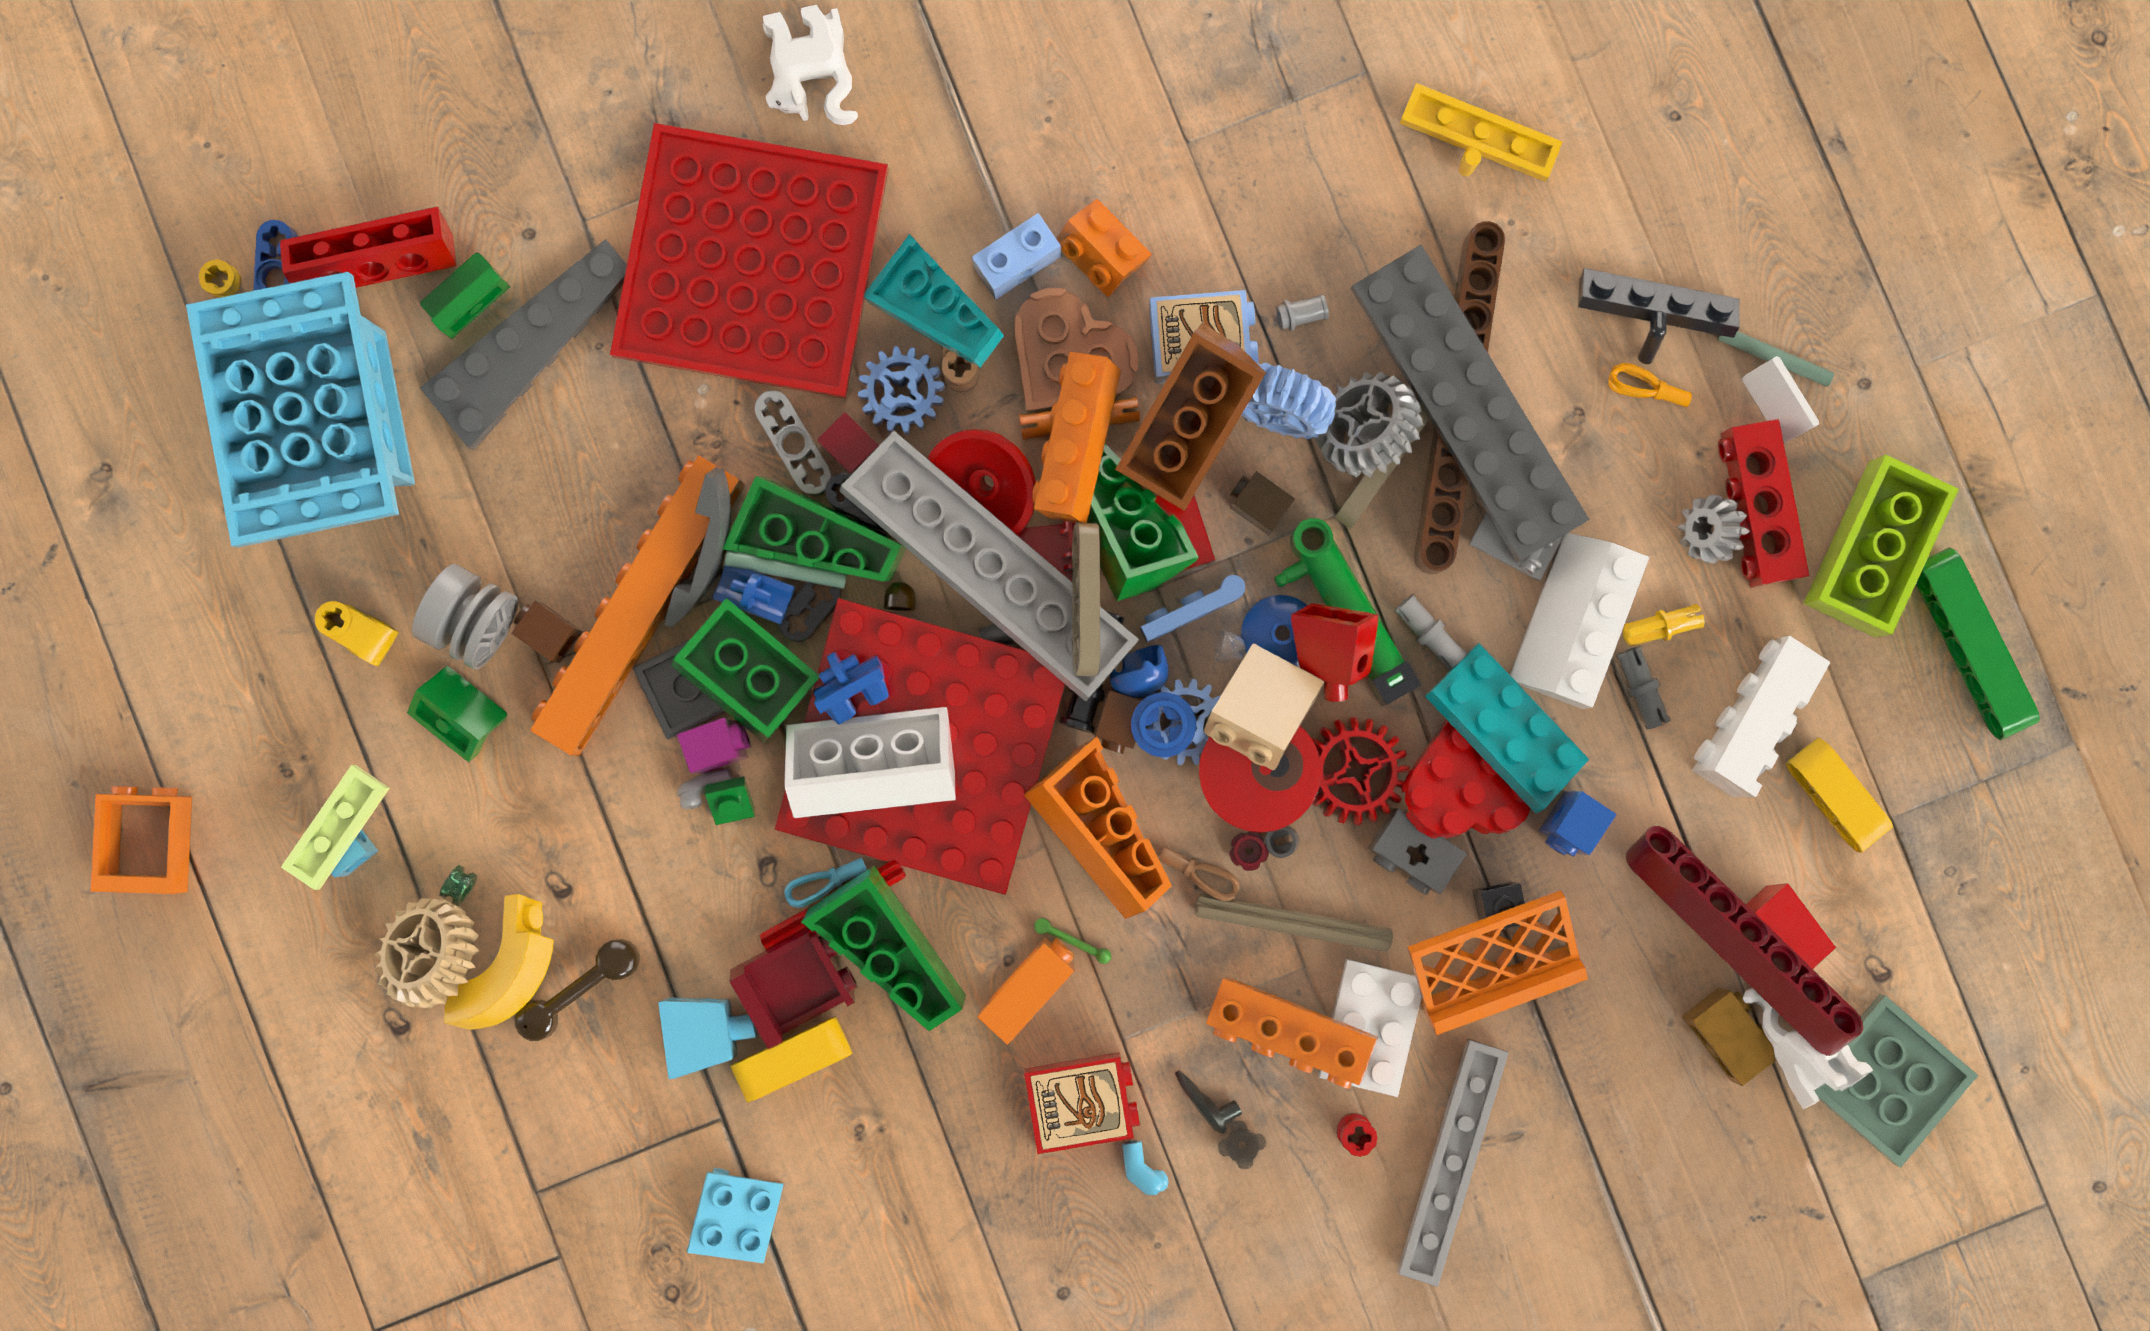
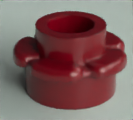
M1257 832L1239 833L1231 841L1230 859L1234 865L1242 866L1246 871L1258 869L1260 863L1265 862L1268 858L1269 851L1264 844V838ZM1251 847L1253 850L1252 854L1247 855L1245 849Z

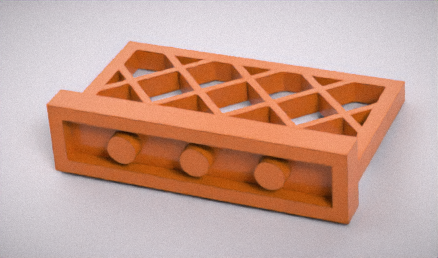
M1561 890L1407 947L1422 997V1008L1436 1035L1588 980L1586 968L1579 957L1566 898ZM1557 907L1558 913L1549 926L1536 922L1544 911ZM1512 923L1520 925L1511 940L1498 936L1504 926ZM1531 929L1543 933L1534 948L1522 944ZM1474 937L1482 939L1473 954L1460 950L1466 940ZM1554 938L1565 941L1566 946L1545 953V950ZM1492 944L1505 948L1496 962L1483 958ZM1436 951L1443 953L1435 968L1422 964L1421 957ZM1516 952L1528 956L1525 961L1507 967V964ZM1454 958L1467 962L1458 976L1445 972ZM1477 966L1490 970L1487 975L1469 981ZM1439 980L1452 984L1450 989L1431 995Z

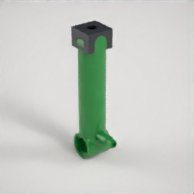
M1318 518L1303 520L1290 536L1291 550L1300 561L1287 567L1282 573L1274 577L1277 586L1283 587L1286 584H1291L1308 574L1327 606L1377 614L1333 539L1331 527L1325 521ZM1313 530L1320 535L1321 546L1319 549L1309 550L1305 548L1301 541V535L1304 531ZM1378 617L1372 667L1369 675H1367L1369 679L1367 683L1380 705L1385 706L1421 686V683L1409 662H1404Z

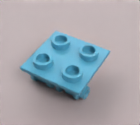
M714 1168L713 1173L707 1172L686 1252L764 1263L784 1184L731 1176L729 1171L720 1168Z

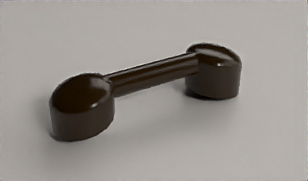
M615 939L603 944L597 952L596 965L547 1002L544 1000L529 1001L516 1013L514 1020L518 1034L529 1041H540L551 1036L557 1028L558 1013L603 979L621 980L631 976L637 970L640 962V954L637 947L632 942L624 939Z

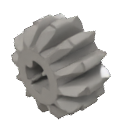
M1710 495L1707 499L1697 498L1693 500V509L1686 508L1681 511L1687 520L1685 524L1682 523L1676 526L1680 531L1685 532V536L1680 540L1679 544L1683 547H1690L1689 556L1694 559L1702 558V561L1705 563L1714 564L1718 560L1728 561L1733 559L1732 549L1740 550L1745 548L1739 537L1750 531L1745 527H1740V523L1747 515L1742 511H1736L1738 503L1730 499L1724 500L1719 495Z

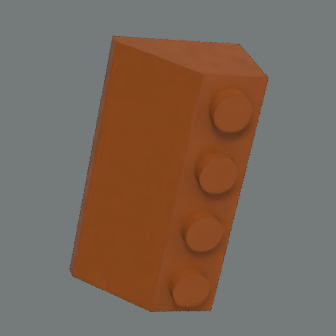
M1202 323L1190 338L1115 470L1185 511L1266 372L1238 344Z

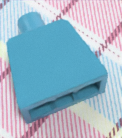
M671 997L658 1002L669 1079H675L732 1060L737 1056V1040L757 1038V1029L748 1014L732 1015L730 999Z

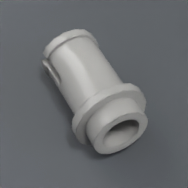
M1322 294L1292 303L1289 300H1284L1282 305L1276 306V315L1280 328H1288L1289 331L1295 330L1297 325L1329 318L1327 302Z

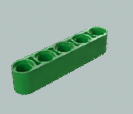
M1950 547L1928 557L1916 586L1991 734L1996 739L2002 741L2039 723L2040 715L2037 706L1962 557L1955 549Z

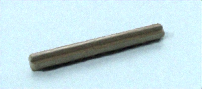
M1199 894L1195 905V915L1201 918L1384 952L1388 951L1392 945L1393 931L1386 927L1235 899L1222 901L1208 894Z

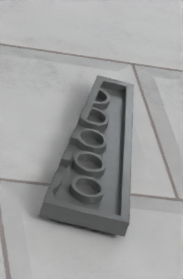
M606 239L420 387L469 449L474 450L504 418L508 408L520 395L523 396L531 388V383L546 366L549 367L558 358L557 354L572 337L576 338L588 324L589 319L597 314L623 285L627 264Z

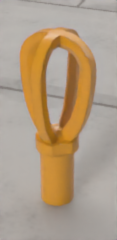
M1621 363L1614 366L1608 377L1610 389L1622 395L1637 398L1652 397L1656 400L1662 399L1683 407H1688L1692 399V392L1668 385L1648 370L1631 363ZM1619 372L1629 374L1648 383L1653 389L1647 390L1623 384L1617 379V375Z

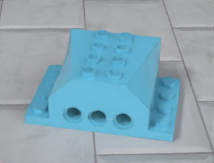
M344 272L186 305L231 546L238 548L399 515L394 487L415 485L391 355L386 331L361 316L354 277L351 273Z

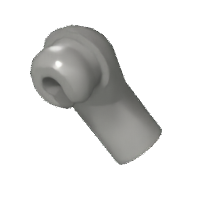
M727 768L703 773L681 784L677 790V797H680V806L683 809L700 807L702 804L700 794H705V785L733 779L731 770Z

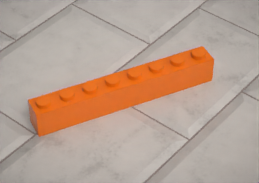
M700 455L697 456L694 462L690 460L683 467L678 477V481L681 484L673 496L667 495L657 511V515L660 516L653 530L648 528L640 537L636 546L639 553L632 564L626 563L618 573L615 583L618 584L617 589L611 598L605 597L599 604L594 615L598 620L590 633L588 631L583 632L577 640L573 649L577 654L569 667L564 665L555 676L552 685L556 688L549 700H542L532 714L531 720L534 721V724L530 731L571 756L581 755L633 670L632 667L636 665L666 616L674 588L685 578H689L699 561L710 518L697 514L695 511L705 474L718 467ZM724 470L732 508L745 484Z

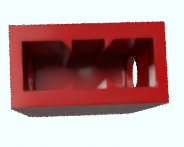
M1311 603L1291 614L1299 668L1324 681L1325 700L1330 702L1345 701L1348 699V685H1353L1363 679L1371 671L1378 627V614Z

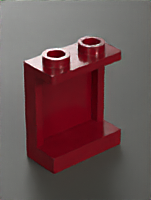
M808 928L730 969L729 982L768 1050L783 1042L784 1033L845 1002L847 1007L855 1003L854 990L858 988L852 972L848 966L841 969L835 958V955L838 953L815 930L812 932Z

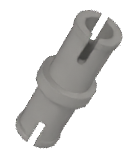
M1414 594L1404 600L1394 610L1418 636L1416 641L1421 646L1426 645L1441 661L1446 670L1456 666L1467 655L1465 650H1462L1443 629L1445 624L1440 619L1435 620L1416 599Z

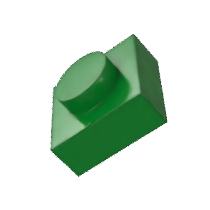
M745 776L705 785V796L715 825L755 817V807Z

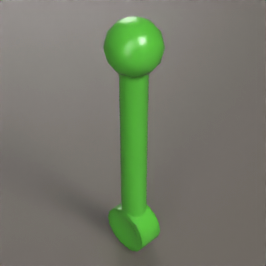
M1040 918L1035 922L1034 927L1037 933H1049L1095 956L1101 964H1107L1111 960V952L1108 949H1097L1052 927L1049 920L1045 918Z

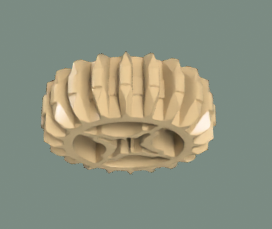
M421 898L419 902H408L406 911H396V921L394 923H385L388 932L385 937L378 938L382 943V948L374 955L381 962L374 971L381 976L379 985L387 990L386 995L391 996L392 999L410 1007L432 1008L434 1004H446L447 996L458 995L459 983H468L465 976L467 970L476 968L471 962V958L479 952L472 943L479 935L472 930L474 921L466 916V911L462 910L461 907L443 899Z

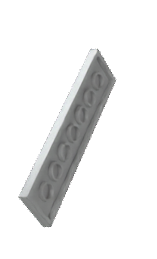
M895 431L841 485L840 492L1085 702L1138 642L1139 639L1100 607V665L1096 677L1075 676L1072 663V582Z

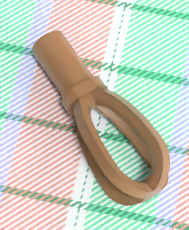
M1165 846L1159 857V861L1190 877L1198 887L1219 900L1230 901L1235 898L1239 891L1240 883L1232 873L1206 863H1197L1196 859H1189ZM1196 870L1208 871L1229 880L1232 883V890L1230 893H1221L1204 882L1195 873Z

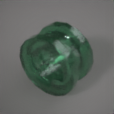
M461 865L456 866L452 870L439 893L443 898L450 896L453 899L452 903L456 906H459L467 898L478 877L474 873L466 874L464 872L465 868Z

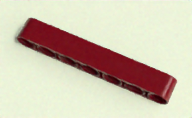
M1652 826L1628 849L1626 861L1632 871L1815 1050L1826 1056H1833L1862 1034L1863 1022L1856 1010L1672 832L1661 826Z

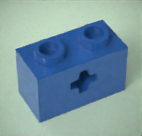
M1564 791L1538 831L1548 837L1544 842L1546 845L1564 856L1566 854L1572 857L1576 854L1590 856L1617 814L1583 791Z

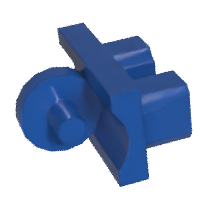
M724 566L720 582L712 599L723 602L727 598L743 611L782 624L795 587L755 571Z
M836 652L829 654L827 659L831 667L819 673L824 685L813 690L816 698L814 704L820 714L826 711L838 725L851 719L856 714V709L849 699L853 695L862 691L870 706L876 705L889 697L884 680L883 665L877 655L860 664L855 654L843 661Z

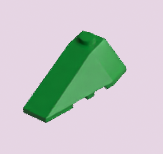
M1105 443L1087 523L1098 524L1100 568L1116 601H1120L1154 590L1196 562L1198 555L1182 523L1173 514L1169 516L1155 502L1156 496L1149 489L1146 488L1144 490L1137 482L1115 470L1121 459Z

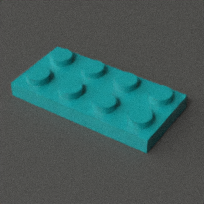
M1480 643L1475 645L1425 695L1431 704L1535 814L1544 810L1589 761V758Z

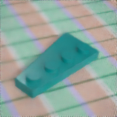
M910 234L864 293V298L870 305L981 368L1004 337L999 328Z

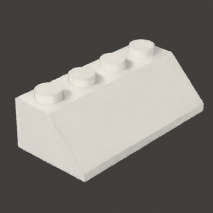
M1571 533L1565 534L1558 546L1510 676L1523 687L1580 709L1593 708L1650 557L1612 542Z
M947 707L854 717L840 725L834 720L786 725L785 790L793 817L800 818L956 800L955 768Z

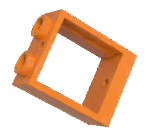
M112 786L111 794H96L90 892L151 894L188 892L192 796H177L178 788L152 787V795H137L138 787ZM122 805L170 806L167 875L119 874Z
M1044 938L982 1006L977 1018L1008 1045L1075 971L1074 963L1071 962L1074 954L1057 938L1052 943Z

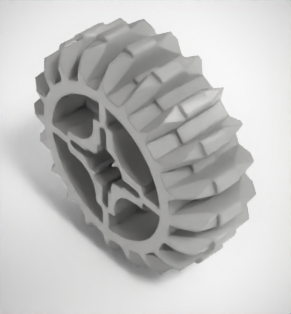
M1365 371L1360 381L1350 376L1349 385L1346 387L1336 385V406L1332 424L1328 426L1326 433L1318 435L1319 437L1315 438L1318 447L1323 452V457L1329 463H1332L1338 471L1342 473L1347 471L1355 478L1361 472L1371 478L1376 468L1387 473V465L1392 461L1401 465L1399 456L1403 452L1412 453L1409 442L1420 439L1417 428L1423 425L1422 417L1419 415L1422 411L1420 404L1409 386H1405L1394 375L1389 378L1381 371L1375 377ZM1388 405H1393L1392 418L1388 417L1389 414L1386 411ZM1345 431H1349L1347 435L1350 439L1347 445L1344 444Z

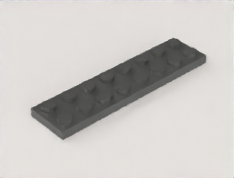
M1422 245L1352 285L1351 291L1517 563L1590 520Z

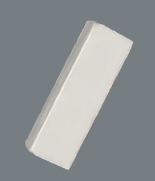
M1774 357L1743 376L1742 381L1765 419L1767 421L1779 419L1784 443L1819 425V420L1780 357Z

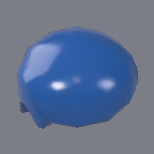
M1152 645L1127 654L1122 659L1121 672H1117L1114 669L1110 673V683L1113 690L1117 693L1133 698H1144L1152 695L1165 685L1169 678V665L1163 646Z

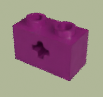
M722 718L677 734L690 773H707L749 758L746 751L747 748L751 747L748 733L743 725L739 726L736 720Z

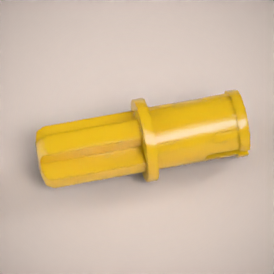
M1692 604L1688 607L1666 613L1663 610L1656 611L1655 616L1624 624L1622 636L1628 646H1635L1657 639L1668 641L1671 640L1672 635L1703 628L1705 624L1704 615L1696 616L1695 613L1702 611L1698 604Z

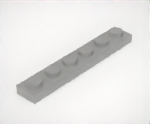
M1470 1039L1466 1041L1397 1272L1399 1275L1438 1287L1508 1057L1509 1052Z

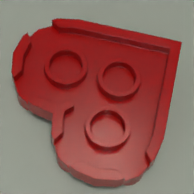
M1447 719L1407 774L1401 788L1402 793L1405 792V803L1409 810L1406 813L1407 819L1419 832L1434 839L1438 837H1457L1467 832L1470 828L1486 835L1489 833H1507L1523 823L1531 809Z

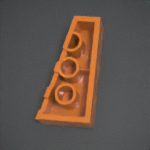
M1096 736L1074 749L1028 790L1024 796L1126 919L1145 912L1172 885L1149 839H1144L1135 821L1138 817L1132 805H1127L1117 785L1120 781L1113 767L1109 769L1101 753L1103 747Z

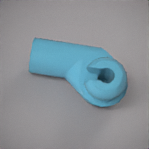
M1142 1141L1123 1142L1126 1178L1146 1195L1154 1196L1159 1192L1165 1191L1168 1186V1177L1164 1171L1153 1170L1144 1164Z

